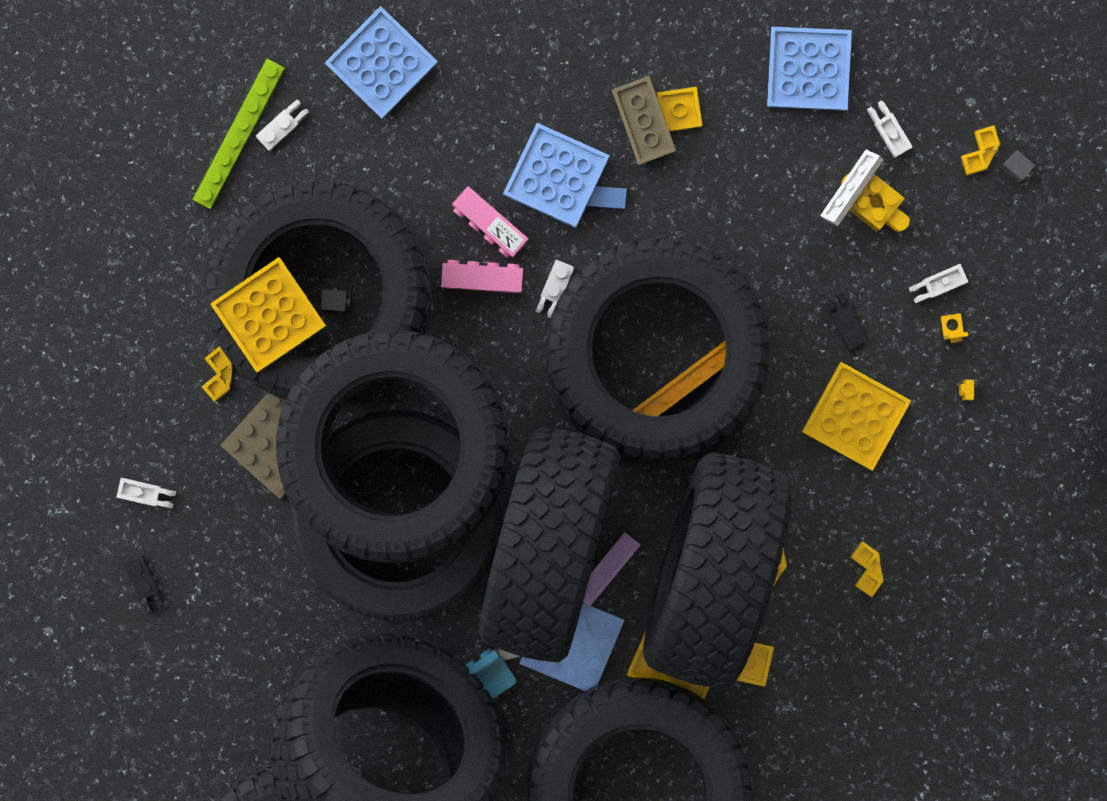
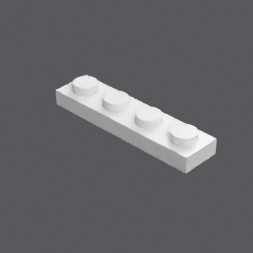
M865 150L821 214V217L838 226L883 159L879 155Z

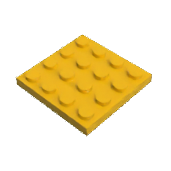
M280 257L210 303L257 373L326 327Z
M840 362L802 433L873 471L911 400Z

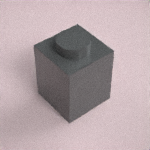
M1016 150L1000 168L1019 183L1023 180L1027 181L1033 175L1032 169L1035 167V164Z
M322 289L321 310L346 312L347 308L351 307V296H348L347 291Z

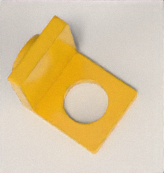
M961 314L941 316L944 340L950 339L951 343L963 341L962 338L968 336V332L963 331ZM950 319H954L958 323V327L954 331L947 328L946 324Z

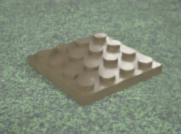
M267 393L220 446L281 499L286 493L277 466L276 434L280 414L286 400Z

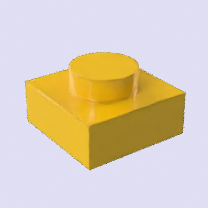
M963 380V384H960L959 395L962 396V400H974V380Z

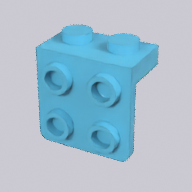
M487 649L479 655L481 658L475 663L471 660L465 664L470 669L469 673L475 674L484 684L483 689L488 690L493 699L516 683V678L496 649L492 651Z

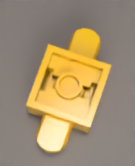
M847 174V175L843 178V180H842V182H841V185L843 184V182L845 181V179L847 178V176H848L849 174ZM873 174L849 209L876 232L885 223L894 231L900 232L908 227L910 221L909 217L898 208L905 198L875 174Z

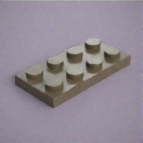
M650 76L612 89L638 165L677 152Z

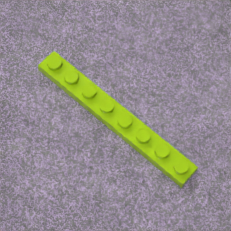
M266 59L193 198L194 201L212 209L283 75L284 67Z

